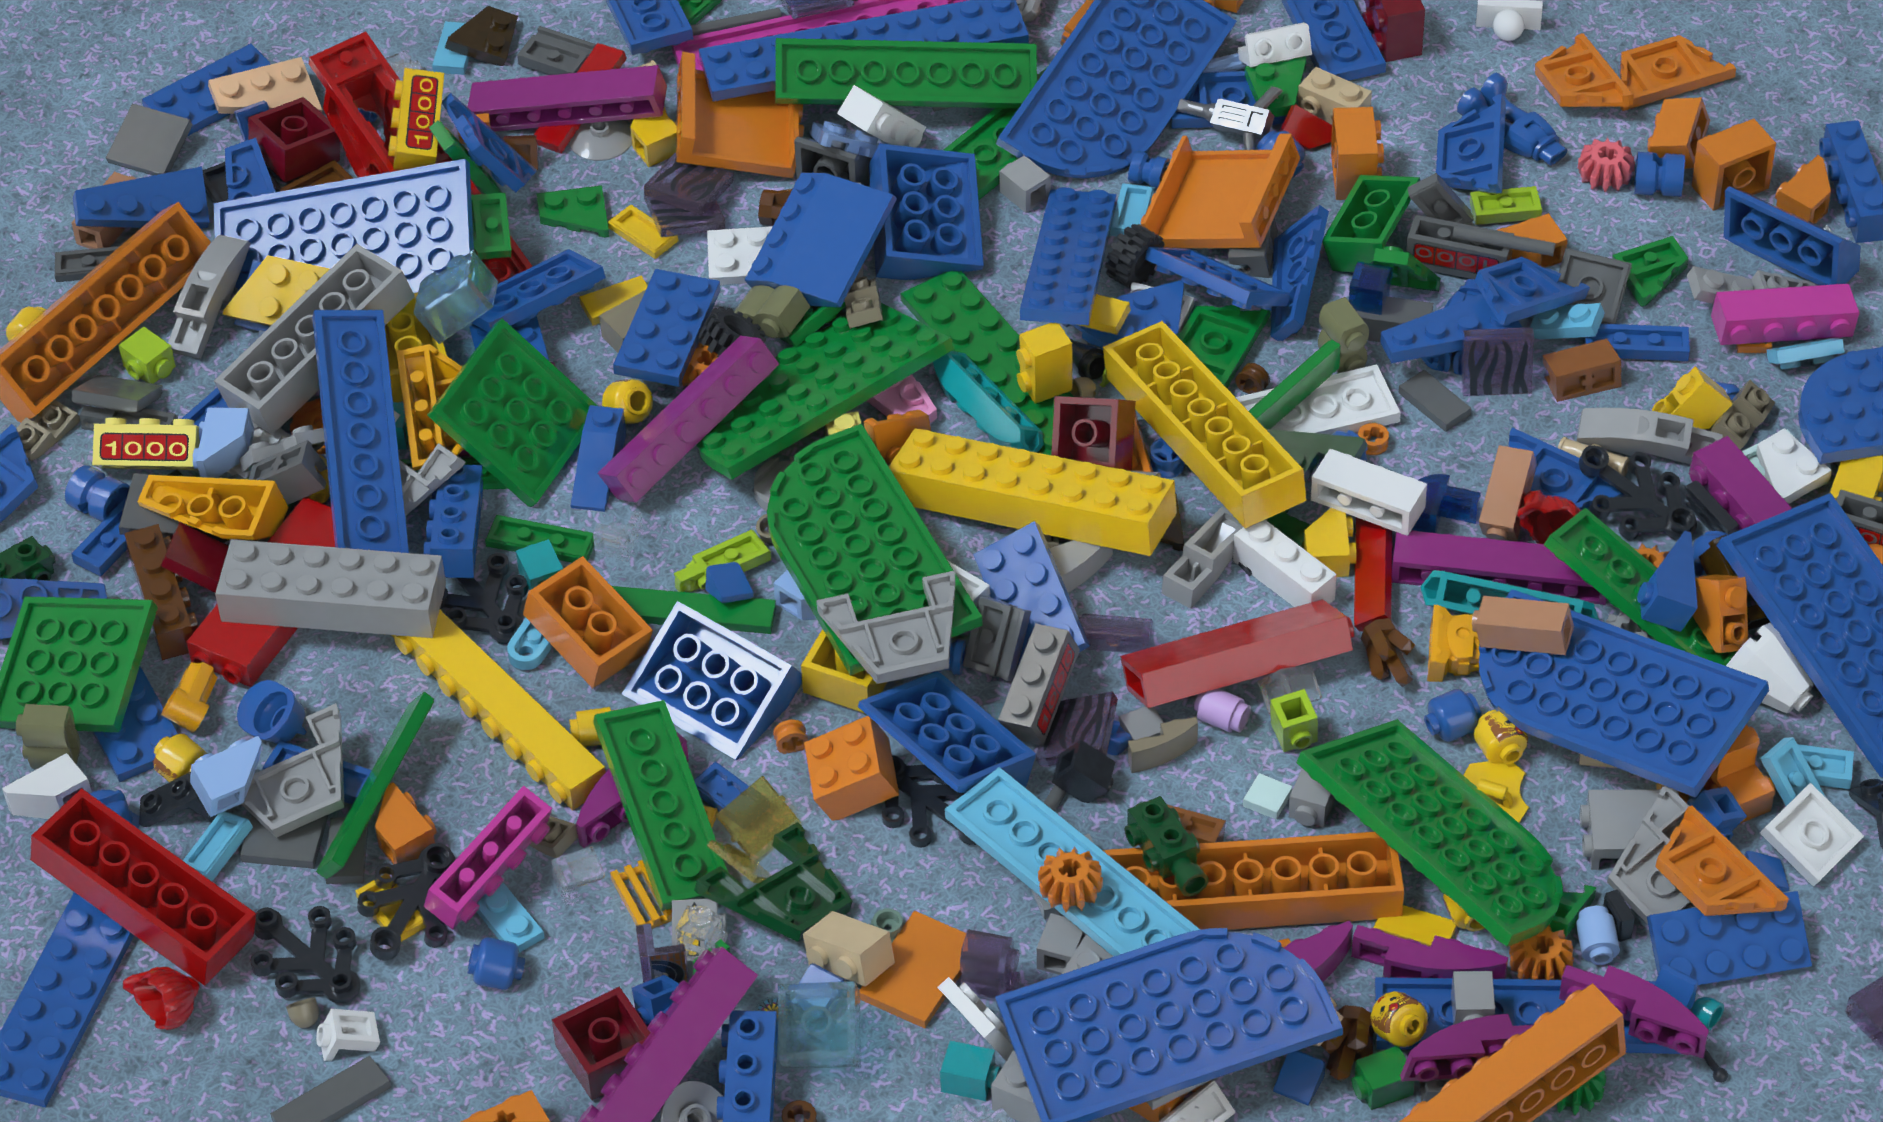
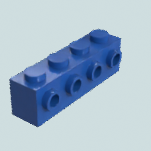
M1858 120L1826 124L1824 138L1819 140V151L1821 157L1825 158L1829 179L1833 181L1836 188L1837 201L1843 207L1846 226L1851 229L1855 243L1883 240V184Z
M463 465L432 493V499L429 502L430 520H427L426 527L428 542H424V554L442 556L445 577L474 578L483 503L482 465Z
M733 1010L730 1013L729 1024H722L721 1044L722 1047H727V1060H720L719 1083L725 1084L724 1096L717 1097V1120H723V1122H773L779 1033L776 1011Z

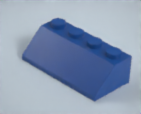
M1730 186L1725 190L1723 238L1818 285L1846 284L1859 272L1860 245L1751 194Z

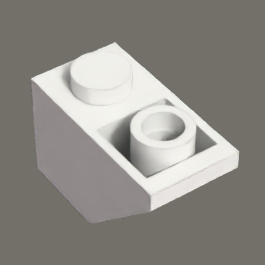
M67 753L2 788L12 815L49 819L81 788L89 794L92 793L88 778Z

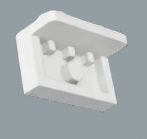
M1304 22L1246 34V46L1238 47L1239 60L1249 67L1258 66L1261 63H1273L1312 55L1309 26Z

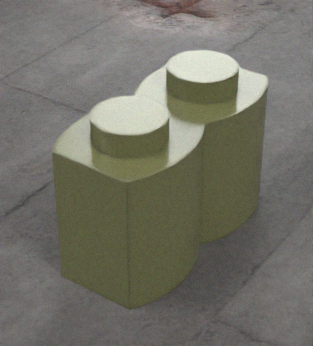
M757 285L748 291L734 310V313L737 314L739 311L743 313L744 318L750 317L753 320L752 324H758L761 327L759 331H764L766 336L784 338L790 335L810 308V305L798 288L782 285L774 289L769 286Z
M1346 297L1324 304L1319 315V323L1322 330L1318 337V348L1320 349L1331 339L1341 345L1340 367L1336 371L1337 374L1365 367L1368 355L1364 346L1369 337L1367 324Z
M25 704L23 714H19L16 720L17 736H22L23 758L28 759L31 769H38L66 753L77 765L81 745L79 734L75 729L71 707Z

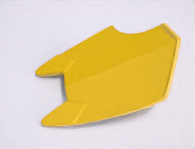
M1489 761L1470 763L1463 776L1520 823L1529 809V806L1524 803L1520 794V786L1526 772L1515 763H1491Z

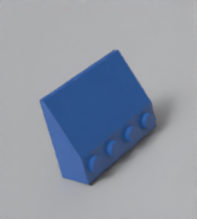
M879 143L868 165L870 187L893 194L897 200L874 242L876 277L916 280L936 277L949 271L969 272L982 270L984 263L975 154Z
M801 173L771 231L767 235L760 252L753 261L745 282L751 288L757 285L769 286L774 289L782 285L792 286L801 291L810 306L841 307L897 198L893 194L827 173Z
M677 601L622 694L640 705L665 700L674 725L733 759L738 760L788 708L802 684V673L792 665Z
M939 671L859 701L858 708L956 792L966 793L998 767L1026 788L1036 753Z

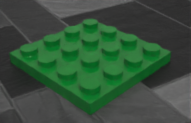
M502 318L494 324L427 416L528 507H532L537 504L581 442L582 430L589 406L598 405Z
M25 596L0 670V728L16 729L17 717L19 714H23L25 704L70 706L77 731L119 733L158 609L154 601Z

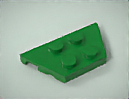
M1226 305L1224 307L1196 306L1178 338L1228 388L1271 316V310L1260 308V310L1240 311V307L1235 305Z

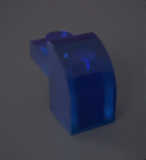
M1357 262L1349 286V302L1356 311L1382 315L1387 296L1389 297L1393 268Z
M1446 474L1428 475L1419 479L1418 481L1427 484L1426 505L1412 530L1436 533L1441 517L1476 524L1479 516L1481 493L1449 486L1450 475Z

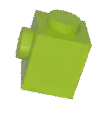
M144 326L119 344L123 367L126 368L128 374L135 380L142 379L146 383L154 384L160 378L168 377L176 367L171 345Z
M1305 689L1270 699L1271 725L1283 752L1293 749H1304L1312 743L1318 742V717Z

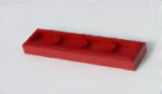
M597 43L577 73L620 69L627 59L625 51ZM581 124L539 127L534 135H537V145L562 153Z
M1356 517L1354 627L1358 631H1363L1367 625L1375 620L1391 619L1392 530Z

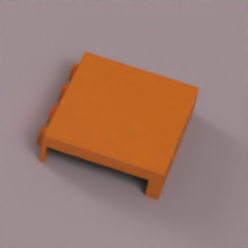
M682 52L677 73L676 162L793 178L796 169L794 140L797 137H803L804 125L799 124L803 116V104H775V90L712 101L704 72L702 70H695V53Z
M1279 134L1272 150L1193 151L1188 137L1182 136L1177 148L1172 153V159L1166 171L1162 174V180L1156 193L1152 195L1148 210L1141 219V226L1161 236L1165 244L1164 247L1261 248L1300 161L1292 134Z

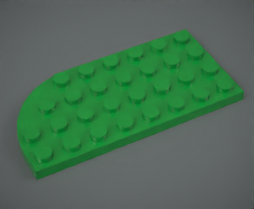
M881 303L883 320L850 328L846 316L837 318L825 329L808 335L799 346H793L792 348L780 351L778 356L775 357L779 365L696 444L698 453L709 467L733 480L954 350L950 337Z
M862 424L831 434L806 446L794 455V461L784 472L779 471L770 489L767 509L771 541L850 676L865 670L864 667L818 614L816 600L849 594L857 621L873 619L928 607L929 604L923 589L922 578L954 570ZM956 574L951 638L983 626L982 615Z
M1398 719L1301 751L1296 763L1308 773L1310 778L1320 783L1339 803L1344 804L1360 818L1364 825L1370 827L1384 839L1389 847L1399 852L1417 871L1423 873L1443 894L1449 896L1463 908L1469 917L1475 919L1487 929L1497 941L1503 943L1506 947L1539 934L1552 922L1563 895V884L1561 877L1555 875L1551 867L1553 859L1544 846L1527 829L1486 794L1478 790L1472 782Z

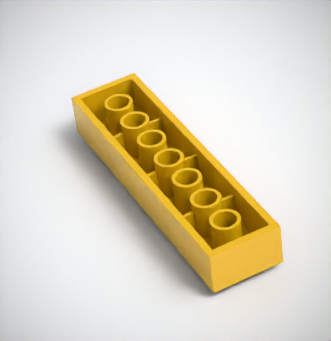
M1163 321L1103 346L1107 379L1126 400L1136 401L1135 410L1244 528L1306 501L1303 468Z
M915 428L889 465L890 470L915 508L1021 529L1035 521L1040 525L1045 535L1147 556L1152 555L1177 514L1174 480L1096 465L1090 462H1081L1059 456L1031 452L1025 449H1016L994 443L966 439L960 436L931 432L929 430Z

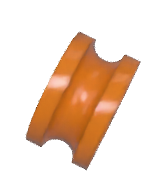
M1368 423L1360 427L1358 436L1366 440L1368 445L1367 455L1376 456L1387 450L1389 432L1386 427L1378 423ZM1371 436L1378 437L1375 442L1368 441L1371 439Z
M786 720L779 723L773 730L776 747L780 753L786 754L805 749L804 742L808 741L805 725L801 721Z

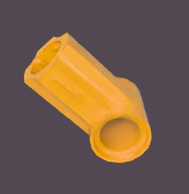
M191 662L185 670L179 686L173 691L165 704L161 716L194 733L209 708L207 700L218 678L214 674V668L204 662Z

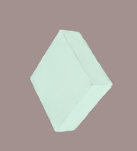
M1259 773L1243 799V807L1277 820L1290 798L1293 786Z

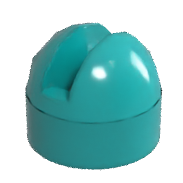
M1701 997L1695 1001L1691 1011L1710 1031L1721 1019L1724 1004L1714 998Z

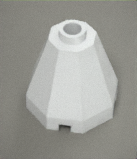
M1770 622L1763 625L1757 631L1762 637L1758 641L1752 638L1747 640L1726 666L1768 681L1769 692L1761 703L1785 713H1789L1793 709L1800 712L1812 699L1813 695L1810 693V690L1814 684L1788 648L1780 633Z

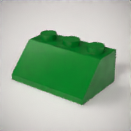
M1359 176L1323 237L1322 243L1333 271L1364 272L1374 259L1375 248L1384 249L1411 201L1408 187L1421 181L1420 177Z

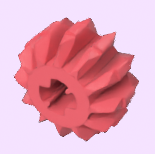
M1608 137L1604 142L1594 139L1591 145H1584L1581 156L1578 159V169L1582 177V183L1590 182L1592 190L1600 185L1604 192L1608 190L1609 186L1619 191L1622 184L1628 185L1635 168L1631 147H1623L1621 140L1610 142Z

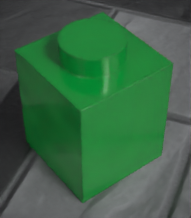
M1399 1046L1356 1060L1355 1077L1351 1079L1352 1087L1359 1100L1365 1099L1371 1110L1413 1096L1415 1081L1402 1082L1400 1077L1406 1058Z

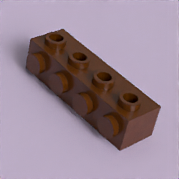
M159 524L124 533L129 557L143 600H153L158 607L152 630L162 661L188 654L186 641L198 628V623L194 612L187 614L186 608L191 607L186 586L181 588L178 586V583L182 582L183 578L160 566L170 544V536H162Z

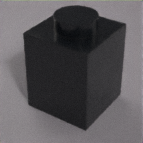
M1079 740L1059 754L1052 783L1081 802L1090 803L1099 796H1105L1111 789L1114 782L1112 774L1116 762L1083 740Z

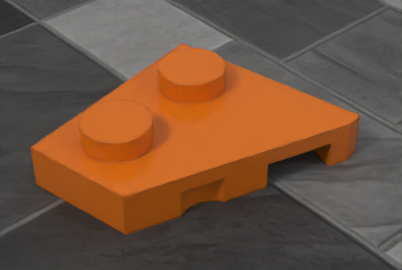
M921 410L907 411L903 415L898 413L887 415V420L877 421L873 418H868L864 421L865 430L888 466L915 428L931 431L929 415Z

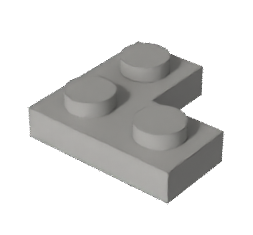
M312 425L302 426L292 431L293 435L282 439L280 441L281 444L270 445L269 441H263L250 445L249 451L239 458L242 472L251 471L253 464L306 440H309L312 444L311 447L315 451L319 450L325 445L323 428L313 430Z

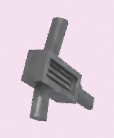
M1270 87L1253 106L1219 98L1217 103L1211 104L1180 99L1177 111L1203 117L1215 129L1243 135L1244 150H1256L1255 138L1262 139L1270 132L1275 117L1266 108L1283 90L1277 87Z

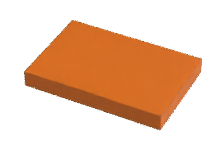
M914 910L892 942L895 963L867 986H862L858 991V999L925 1029L946 998L937 987L948 977L954 983L958 981L980 948V939Z

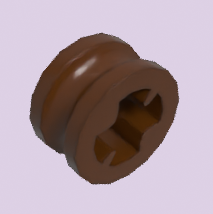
M1248 363L1236 376L1235 382L1241 391L1252 394L1264 391L1270 384V376L1260 365Z
M803 1100L792 1101L782 1110V1122H795V1115L803 1114L804 1122H817L816 1110L809 1102Z

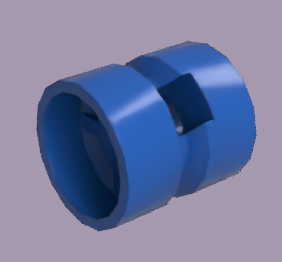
M1637 151L1634 194L1653 195L1656 191H1660L1662 196L1681 197L1685 155L1666 153L1663 158H1659L1657 153Z
M84 465L78 468L69 479L65 489V501L70 507L84 514H89L94 519L102 522L127 497L130 486L114 477H105L104 472L96 468Z

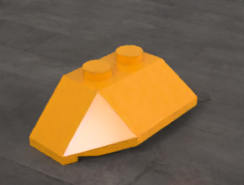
M431 344L396 351L412 468L415 471L421 469L438 443L455 455L464 450L463 447L427 416L462 369V366L440 353Z

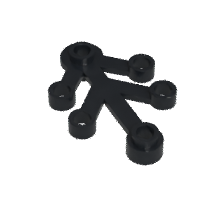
M1591 445L1582 451L1578 461L1581 472L1587 477L1599 476L1627 496H1595L1590 505V512L1598 519L1607 518L1611 512L1649 511L1656 517L1641 519L1634 515L1623 517L1618 527L1620 535L1626 539H1635L1640 532H1665L1671 538L1678 540L1684 531H1688L1693 536L1697 528L1696 517L1691 509L1682 505L1678 488L1680 479L1675 473H1662L1656 485L1657 490L1666 496V506L1657 500L1650 472L1651 458L1646 453L1635 452L1628 463L1629 471L1636 475L1637 486L1608 466L1609 455L1602 447ZM1635 462H1641L1644 466H1639ZM1664 481L1670 482L1673 486H1667ZM1597 505H1603L1606 509H1600ZM1626 525H1631L1635 529L1631 530L1627 528Z
M494 553L487 559L489 575L485 588L483 589L474 578H454L469 596L448 594V590L445 588L440 609L450 608L445 615L452 621L454 618H461L460 620L453 621L461 630L489 632L494 640L507 644L523 622L518 612L522 598L528 593L527 579L518 574L512 575L506 580L507 594L509 596L502 611L496 604L503 577L509 572V562L505 554ZM516 585H520V586H521V587H519V588H513V587L516 586ZM465 610L483 612L488 618L467 616Z
M892 755L898 791L901 790L911 797L912 828L909 831L910 843L918 848L926 847L931 843V829L927 826L926 809H928L958 830L959 839L963 843L977 845L945 818V808L949 805L941 799L960 798L965 793L956 792L926 765L907 766L901 758ZM932 778L939 784L919 785L913 780ZM899 795L885 801V808L882 810V822L888 828L900 827L904 822V811L899 806ZM889 814L899 815L896 819L887 818ZM917 833H924L927 836L922 839H918L914 835H916Z
M434 843L422 850L419 859L394 865L384 863L376 868L375 884L379 888L387 890L379 892L365 891L361 893L357 902L358 912L362 916L372 917L379 912L380 907L402 902L389 925L377 928L371 935L370 951L377 959L388 961L398 955L401 945V934L417 909H419L426 928L424 934L426 945L437 948L446 942L447 928L440 922L439 918L424 907L428 889L456 860L449 847L441 843ZM432 862H440L442 865H434ZM386 873L391 875L392 878L384 879L380 875ZM419 875L413 884L392 888L396 885L398 878ZM371 901L375 905L367 907L363 905V902ZM437 932L440 933L442 937L433 938L430 936V934ZM388 945L390 949H383L379 946Z
M316 906L308 913V921L312 929L310 948L283 926L282 917L278 911L265 907L256 912L254 934L262 940L275 939L294 956L273 958L272 954L268 951H258L251 956L250 963L252 971L256 976L265 977L271 973H281L275 979V986L279 996L291 998L295 995L324 994L332 1002L347 1003L358 995L361 987L360 979L355 972L351 971L352 950L356 947L357 942L355 932L351 928L341 927L333 933V943L337 950L335 969L325 962L327 929L332 924L328 908ZM318 917H325L322 921H315ZM265 919H272L271 921L266 923L261 922ZM342 938H349L346 942H340ZM263 961L268 962L264 966L257 965L258 963ZM313 972L320 979L298 980L294 973ZM339 982H346L342 986L335 985ZM285 983H292L289 987H282Z

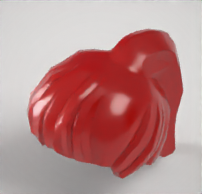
M1541 490L1529 491L1523 497L1524 506L1518 510L1517 517L1520 519L1521 527L1528 530L1532 539L1537 544H1544L1553 532L1581 510L1567 498L1552 495L1546 496L1543 495Z
M155 967L149 971L131 975L123 980L122 983L123 989L134 995L136 1003L150 1016L151 1020L156 1021L155 1027L166 1030L178 1028L189 1019L194 1009V999L200 988L197 980L169 967Z

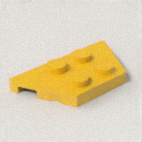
M267 255L224 308L223 315L271 326L330 268Z

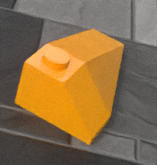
M148 475L137 501L139 506L220 538L258 540L271 537L283 523L289 508L275 481Z

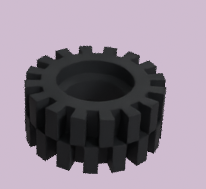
M1132 224L1131 228L1126 227L1124 229V235L1120 233L1117 236L1118 242H1113L1111 246L1113 251L1108 253L1107 259L1109 261L1105 263V268H1107L1106 274L1130 289L1132 282L1142 284L1143 281L1147 282L1149 275L1153 276L1156 272L1154 270L1156 264L1145 260L1148 247L1165 246L1161 236L1140 224Z
M724 307L714 308L699 332V338L703 339L701 343L704 346H709L707 350L710 353H717V358L740 336L760 338L763 343L766 341L764 331H759L761 327L758 324H752L753 320L750 317L744 318L743 313L739 311L737 314L734 313L732 308H727V310Z

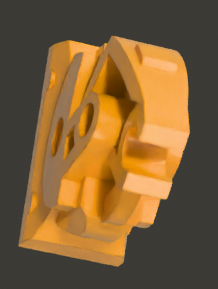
M1434 605L1430 625L1427 681L1443 682L1447 671L1454 676L1468 675L1470 672L1479 670L1480 643L1477 632L1472 630L1473 615H1451L1445 607Z

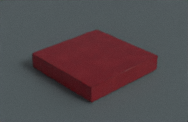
M179 522L160 566L216 593L229 546Z

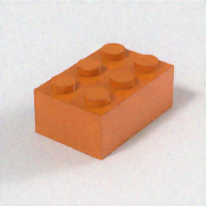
M583 556L528 591L523 615L592 689L646 654L653 632L652 628Z

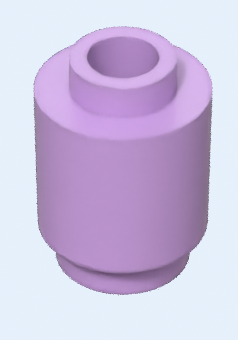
M1218 688L1198 694L1194 710L1197 711V719L1227 732L1234 730L1240 733L1248 722L1251 706L1245 704L1243 698Z

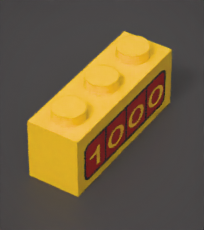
M404 68L403 80H396L394 100H400L399 108H393L391 128H397V136H390L388 156H394L393 170H404L435 164L438 141L429 127L436 121L440 122L444 73Z

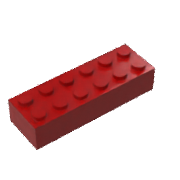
M82 788L31 835L30 860L204 986L254 937L256 913Z

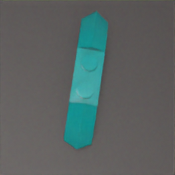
M950 351L933 361L936 376L944 394L951 402L958 401L956 403L958 408L970 414L977 421L976 426L988 434L991 443L1016 449H1025L1036 453L1044 445L1043 432L965 353Z
M1433 570L1420 586L1425 605L1431 607L1440 605L1445 607L1447 611L1458 614L1473 615L1475 610L1480 609L1483 596L1506 598L1511 589L1547 602L1569 603L1570 610L1599 620L1594 603L1445 571Z

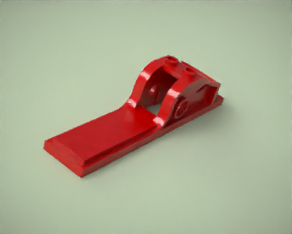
M365 31L310 56L308 64L326 89L323 110L332 128L334 127L356 176L359 178L399 171L393 170L394 156H388L390 136H397V128H391L393 108H399L400 100H394L396 80L400 79L368 33ZM358 108L363 111L373 112L380 117L384 126L385 142L370 121L365 120ZM438 142L435 164L453 161ZM471 180V195L481 194ZM511 235L512 257L478 260L474 255L475 288L467 289L471 297L533 267Z

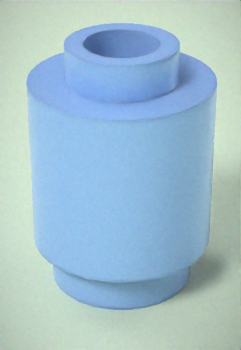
M1603 906L1584 908L1579 912V919L1576 922L1582 957L1584 960L1591 961L1595 965L1608 964L1620 952L1614 917Z

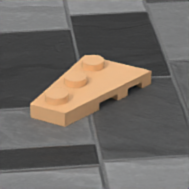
M302 57L208 81V88L218 113L235 114L234 111L263 100L267 102L269 109L301 97L306 98L322 113V107Z

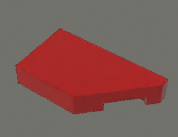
M1298 105L1291 106L1280 131L1291 133L1304 149H1311L1331 142L1332 125Z

